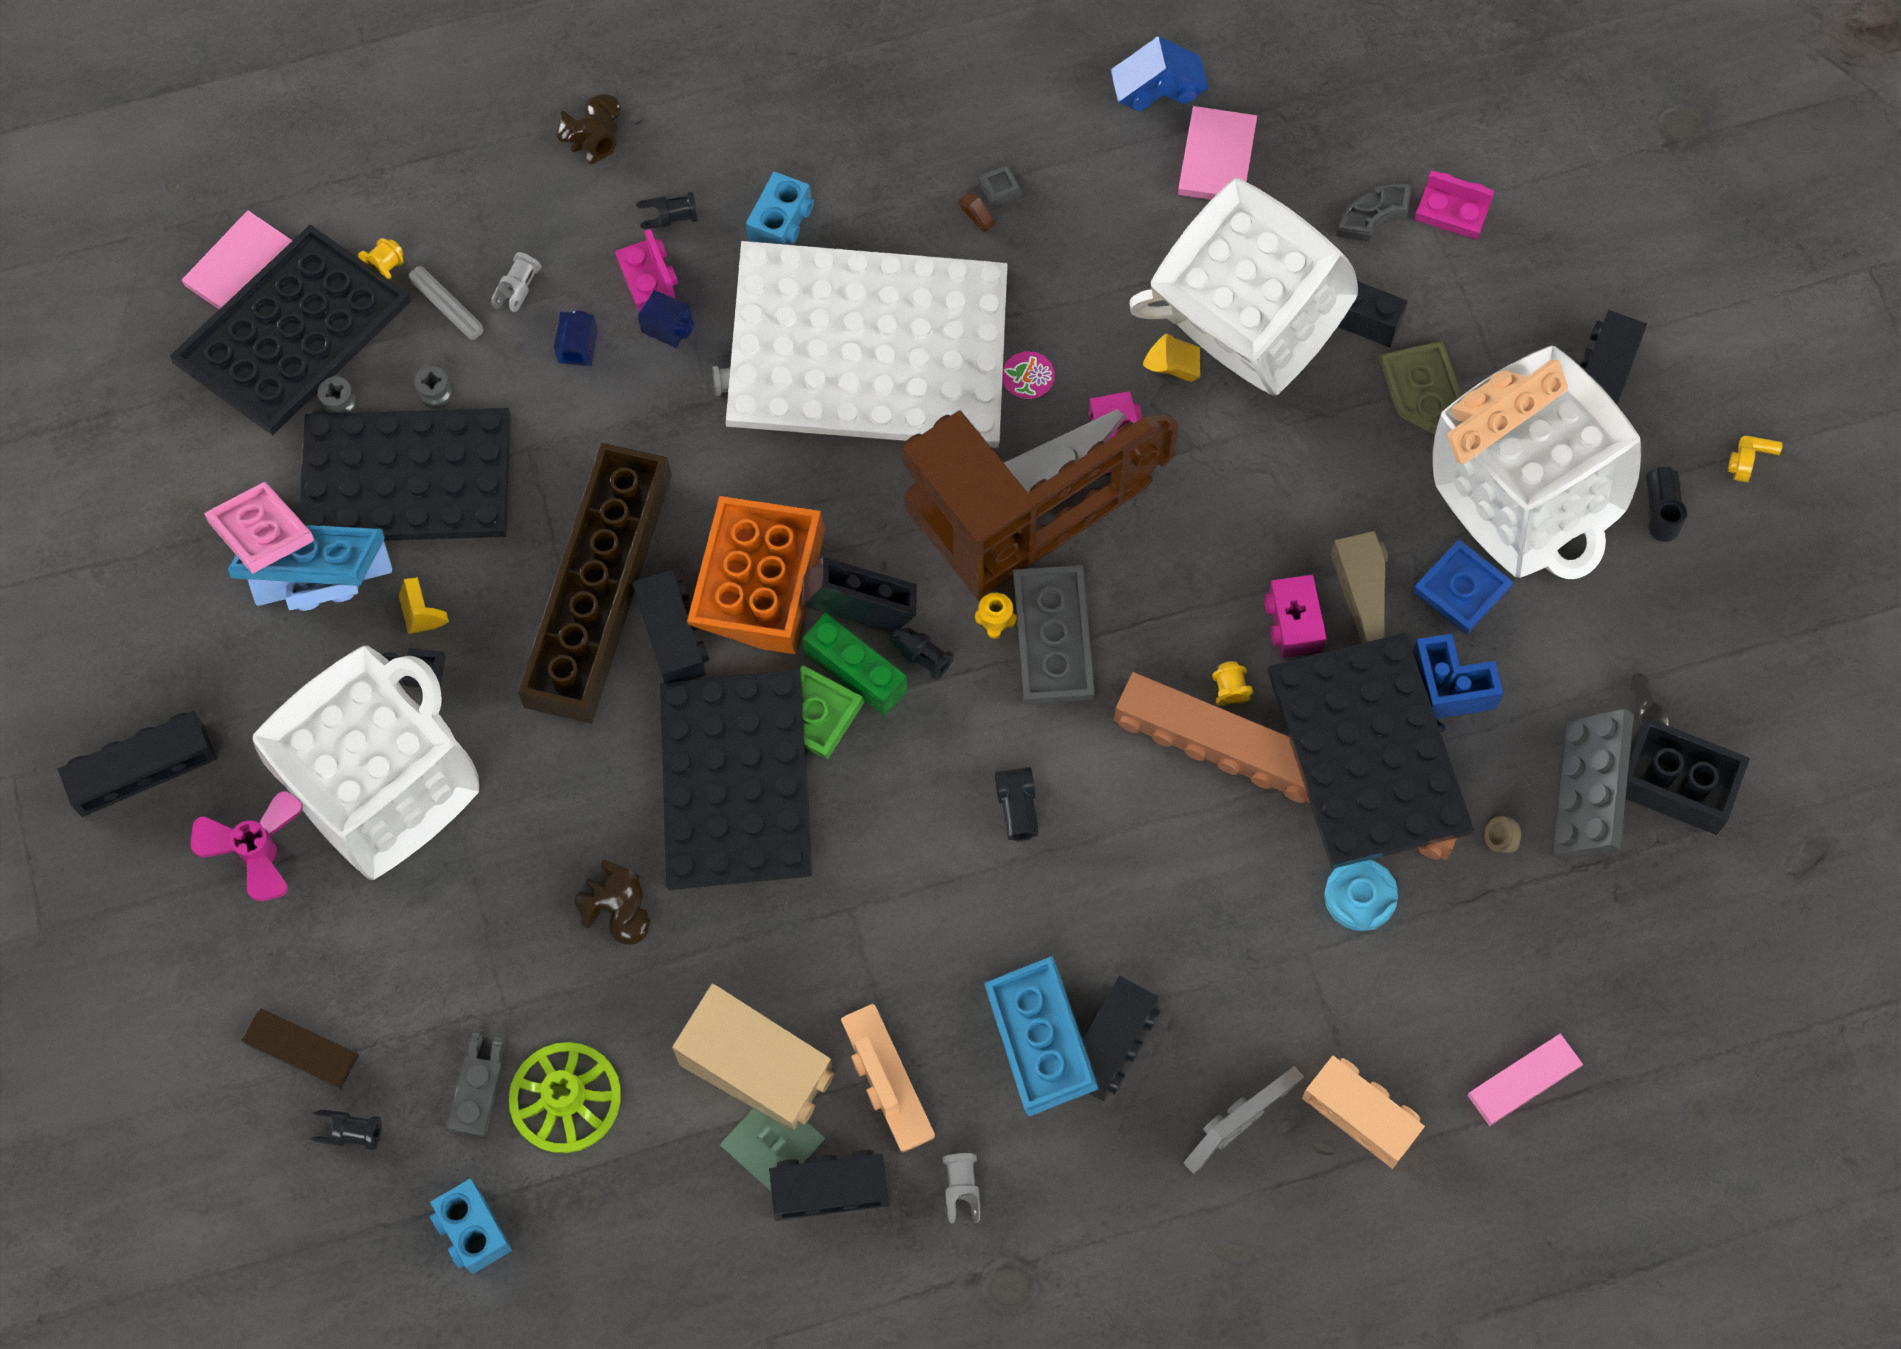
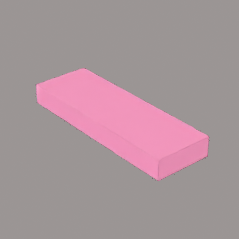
M1560 1033L1469 1092L1468 1097L1487 1124L1491 1126L1579 1069L1583 1064Z

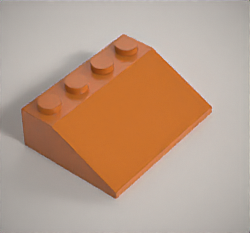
M719 496L687 619L688 625L759 649L796 655L807 607L802 606L803 576L818 562L826 531L821 511Z

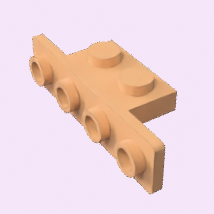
M1551 359L1529 376L1505 370L1491 376L1490 381L1477 390L1468 392L1464 395L1463 400L1451 407L1455 420L1462 422L1447 434L1457 463L1465 464L1568 390V385L1560 362Z
M871 1004L842 1017V1024L856 1053L851 1056L855 1069L860 1077L866 1075L871 1088L866 1089L874 1110L881 1108L900 1151L906 1152L933 1140L935 1137L934 1131L876 1006Z

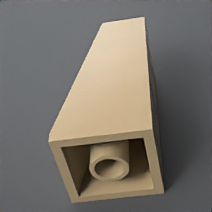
M713 983L672 1047L681 1067L793 1131L799 1123L803 1125L807 1123L815 1108L812 1101L818 1091L824 1093L834 1077V1073L831 1071L833 1068L831 1058Z

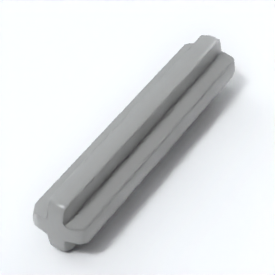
M417 266L409 273L411 283L470 340H476L478 336L483 334L482 324L424 267Z

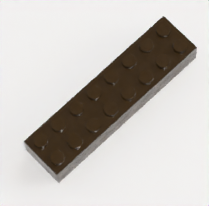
M600 443L518 690L524 708L590 724L593 723L635 590L632 582L639 579L672 476L667 457Z

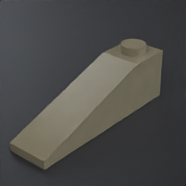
M1375 531L1334 540L1330 555L1360 644L1384 638L1385 562L1388 561L1385 544L1378 542Z

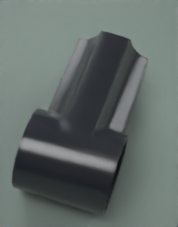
M1659 467L1656 470L1649 471L1646 475L1651 513L1649 531L1655 539L1667 542L1674 540L1680 533L1687 518V509L1682 503L1678 471L1673 470L1671 467ZM1662 517L1669 518L1673 522H1668L1664 520Z
M1031 767L996 771L997 796L999 804L1002 803L1008 840L1019 842L1038 836V823L1033 801L1035 799V788Z

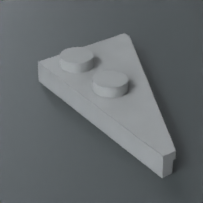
M1116 409L1004 462V464L1029 493L1032 486L1042 479L1049 480L1058 474L1061 467L1071 460L1078 461L1087 455L1089 449L1097 442L1108 441L1127 416Z
M1293 1066L1247 1101L1242 1097L1227 1110L1229 1115L1226 1118L1219 1114L1212 1119L1203 1129L1207 1135L1183 1162L1193 1174L1196 1173L1217 1148L1220 1150L1224 1149L1232 1140L1264 1114L1263 1110L1279 1097L1285 1096L1302 1081L1304 1075Z

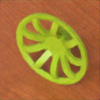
M572 1042L555 1043L533 1053L515 1073L509 1092L510 1114L520 1134L532 1145L552 1153H572L595 1144L612 1127L618 1116L621 1104V1087L611 1063L594 1048ZM569 1051L565 1069L555 1071L547 1056L557 1052ZM579 1053L589 1056L598 1062L595 1067L580 1076L574 1075ZM537 1061H539L547 1075L542 1083L524 1079L526 1073ZM605 1071L612 1091H591L585 1089V1085L595 1080ZM519 1088L541 1095V1098L536 1103L519 1110ZM585 1100L595 1102L611 1101L609 1112L604 1121L597 1118L583 1105ZM546 1109V1119L538 1134L535 1135L527 1128L523 1119L534 1116ZM576 1112L597 1129L588 1137L577 1141L572 1117ZM557 1117H562L567 1143L545 1141L551 1133Z

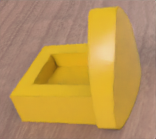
M1166 333L1150 349L1143 361V366L1159 374H1170L1193 382L1200 378V347L1173 338V335Z
M418 577L403 580L399 599L408 634L432 630L449 623L447 612L425 607Z

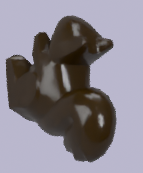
M608 94L593 96L585 104L586 117L575 120L565 111H561V120L557 127L558 140L560 142H574L570 148L572 152L582 149L588 150L586 159L590 165L613 154L617 125L614 119L620 115L619 110L621 109L618 100Z
M603 859L601 867L606 872L603 881L596 882L587 879L585 883L594 892H579L575 896V905L582 916L581 923L586 928H589L602 910L612 914L609 930L614 940L622 944H636L646 937L650 926L648 912L640 908L643 895L639 875Z

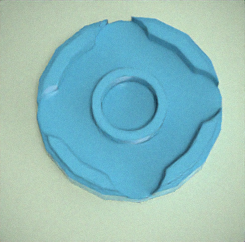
M1367 860L1335 868L1328 877L1324 898L1327 910L1335 921L1348 929L1368 931L1375 930L1389 920L1397 906L1398 889L1396 880L1387 868L1376 861Z

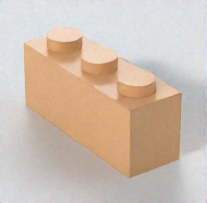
M1332 1056L1307 1087L1302 1099L1393 1169L1425 1126L1419 1122L1421 1118L1411 1108L1405 1105L1400 1107L1390 1100V1094L1376 1082L1368 1083L1359 1076L1358 1068L1344 1058L1339 1060Z

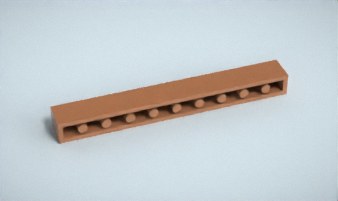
M1132 672L1115 708L1114 721L1118 722L1121 728L1131 733H1138L1139 731L1149 735L1159 745L1165 747L1172 745L1184 750L1187 756L1195 760L1203 761L1206 759L1218 764L1219 769L1228 774L1236 775L1239 773L1249 777L1259 787L1265 789L1275 788L1284 792L1285 796L1292 801L1298 803L1306 801L1310 803L1288 736ZM1457 838L1417 849H1420V853L1430 859L1439 860L1441 858L1447 861Z

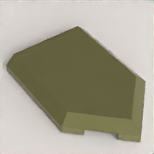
M1443 340L1379 354L1378 360L1397 416L1435 435L1442 411L1462 396Z

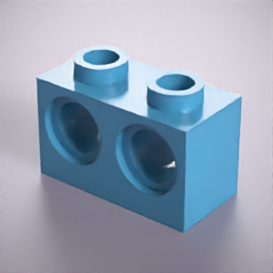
M773 171L746 222L748 241L793 245L798 238L800 232L799 225L802 219L808 218L813 209L814 200L811 199L810 185ZM789 199L794 200L792 202H783ZM771 226H780L779 228H776V229H771V228H770Z
M471 1178L430 1202L436 1212L430 1218L440 1236L446 1233L449 1236L453 1246L448 1248V1252L458 1269L465 1266L473 1275L513 1251L478 1186ZM458 1204H467L468 1212L466 1216L458 1221L451 1220L452 1209ZM477 1236H484L486 1238L484 1249L479 1253H469L468 1246L470 1241Z

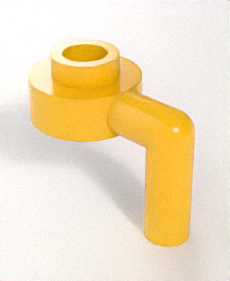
M1752 436L1741 437L1738 453H1731L1728 465V472L1733 473V480L1748 483L1753 469L1755 451L1780 455L1782 442Z

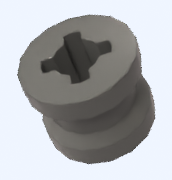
M427 366L418 371L414 384L423 404L430 408H439L446 405L453 394L447 373L438 366Z
M332 376L320 384L318 397L326 413L354 412L357 407V399L350 383L345 378Z

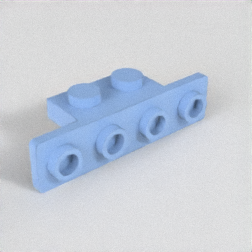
M384 541L364 580L392 572V565ZM247 579L257 606L286 599L289 610L299 609L300 611H307L316 608L322 602L330 600L334 602L347 601L354 594H358L359 586Z

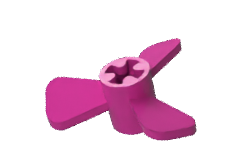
M280 792L273 798L260 823L250 820L239 823L234 829L207 817H199L193 823L191 849L200 858L236 852L247 865V892L252 899L267 901L282 897L287 893L288 885L272 864L277 854V846L271 835L299 816L303 810V805L299 799L289 792ZM254 842L257 848L249 851L247 844Z

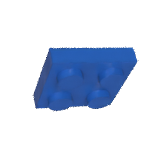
M1458 539L1414 586L1413 592L1468 635L1511 589L1514 582Z

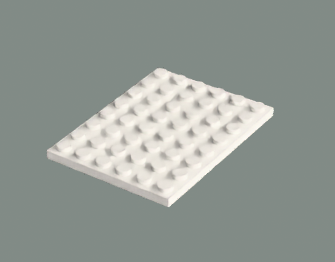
M741 241L726 427L907 441L913 435L918 433L922 435L931 429L935 422L944 415L951 416L961 410L989 446L998 448L1000 442L1007 263Z

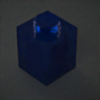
M657 290L652 292L638 314L642 333L674 348L678 347L682 339L689 337L694 325L689 305Z
M578 310L560 312L554 342L558 363L592 366L598 333L594 315Z

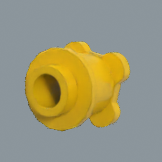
M381 238L377 241V246L371 252L361 251L358 254L360 260L389 280L391 279L389 271L395 266H401L404 262L402 248L391 239Z
M998 592L984 596L979 603L978 611L975 613V622L983 625L987 630V635L993 639L999 638L1002 631L1008 627L1015 626L1017 621L1010 598Z
M1234 661L1220 664L1217 667L1218 670L1212 674L1213 680L1217 682L1219 697L1216 698V704L1218 706H1225L1250 701V694L1253 693V688L1246 685V667L1240 666L1238 662Z

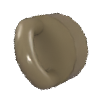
M1495 816L1490 819L1484 830V840L1490 850L1500 853H1513L1518 850L1521 829L1515 819L1505 816Z

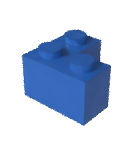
M1160 36L1154 38L1111 69L1118 102L1139 112L1148 108L1151 103L1163 95L1185 105L1208 89L1201 56Z
M1452 634L1416 640L1412 652L1436 719L1497 709L1504 693L1495 661L1460 666Z

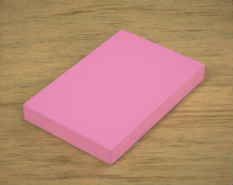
M1193 106L1178 195L1212 200L1232 179L1240 178L1245 182L1247 181L1257 115Z
M247 210L182 279L185 287L217 309H220L293 240Z
M266 481L204 513L208 523L252 574L314 541L311 531Z

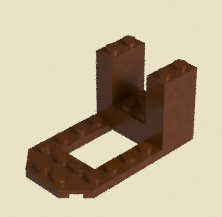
M959 410L951 416L944 415L938 419L934 426L922 435L920 433L913 435L902 447L903 464L917 481L905 494V508L979 601L1012 579L1013 570L1027 569L1144 491L1153 481L1150 473L1157 465L1165 467L1174 457L1179 425L1171 415L1143 417L1134 424L1133 422H1128L1117 431L1116 436L1106 442H1097L1089 449L1087 455L1078 461L1071 460L1061 467L1058 474L1049 480L1042 479L1038 481L1028 493L968 418ZM1112 469L1110 484L1102 489H1093L1085 496L1083 502L1074 508L1072 506L1066 507L1056 516V520L1047 526L1039 525L1036 527L1037 518Z

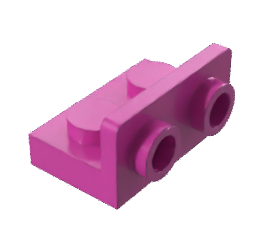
M1431 171L1414 220L1478 240L1494 191L1479 183H1469L1454 178L1448 173Z
M651 229L644 231L645 241L615 251L617 261L638 311L675 299L673 285L678 284L672 265L666 266L663 258L667 257L661 238L654 239Z

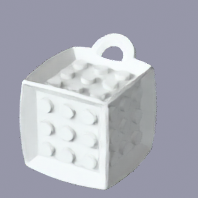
M1234 178L1204 207L1180 236L1152 278L1151 289L1140 292L1130 299V312L1139 318L1168 319L1171 323L1177 324L1190 338L1227 368L1274 396L1278 395L1306 367L1330 338L1358 296V283L1355 270L1346 256L1318 230L1270 195L1240 178ZM1161 300L1169 304V306L1160 307L1148 306L1149 303Z
M1548 346L1519 359L1496 373L1505 370L1529 376L1551 359L1560 362L1568 390L1465 464H1460L1455 459L1447 434L1462 423L1455 420L1451 407L1463 400L1465 395L1463 394L1442 411L1439 418L1433 445V473L1436 487L1461 523L1479 544L1513 576L1521 578L1546 568L1556 576L1566 579H1577L1589 574L1599 564L1606 544L1604 531L1616 522L1630 505L1639 479L1641 440L1629 420L1603 388L1559 348ZM1491 376L1477 384L1468 392L1477 390L1478 388L1483 386L1485 383L1490 381ZM1584 533L1587 540L1584 553L1575 560H1566L1561 557L1558 549L1571 539Z
M361 646L304 685L253 734L252 740L263 764L286 786L290 794L301 801L303 811L324 837L369 880H375L421 848L451 822L479 792V777L472 760L455 740L450 728L439 715L441 689L438 679L427 663L414 656H403L388 661L371 647ZM411 676L420 684L423 692L421 706L399 684L398 681L402 677Z

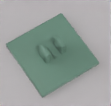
M753 1108L722 1141L720 1146L771 1191L769 1168L777 1167V1162L789 1159L799 1160V1164H804L826 1138L808 1122L805 1125L799 1123L793 1131Z

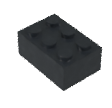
M1646 717L1637 730L1630 748L1626 799L1717 835L1728 822L1750 758Z

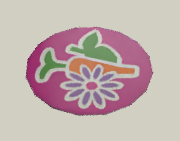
M1024 351L1014 354L1003 366L1002 381L1004 386L1011 394L1019 398L1034 399L1048 392L1054 383L1055 371L1052 363L1044 355L1037 352Z

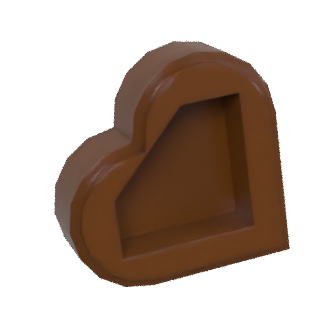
M966 193L959 199L958 204L961 210L973 221L979 230L987 232L995 225L992 216L978 196Z

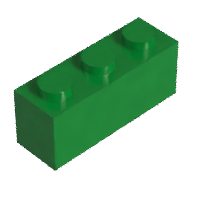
M825 613L802 637L806 656L851 691L862 696L866 703L884 717L908 692L907 676L828 614Z

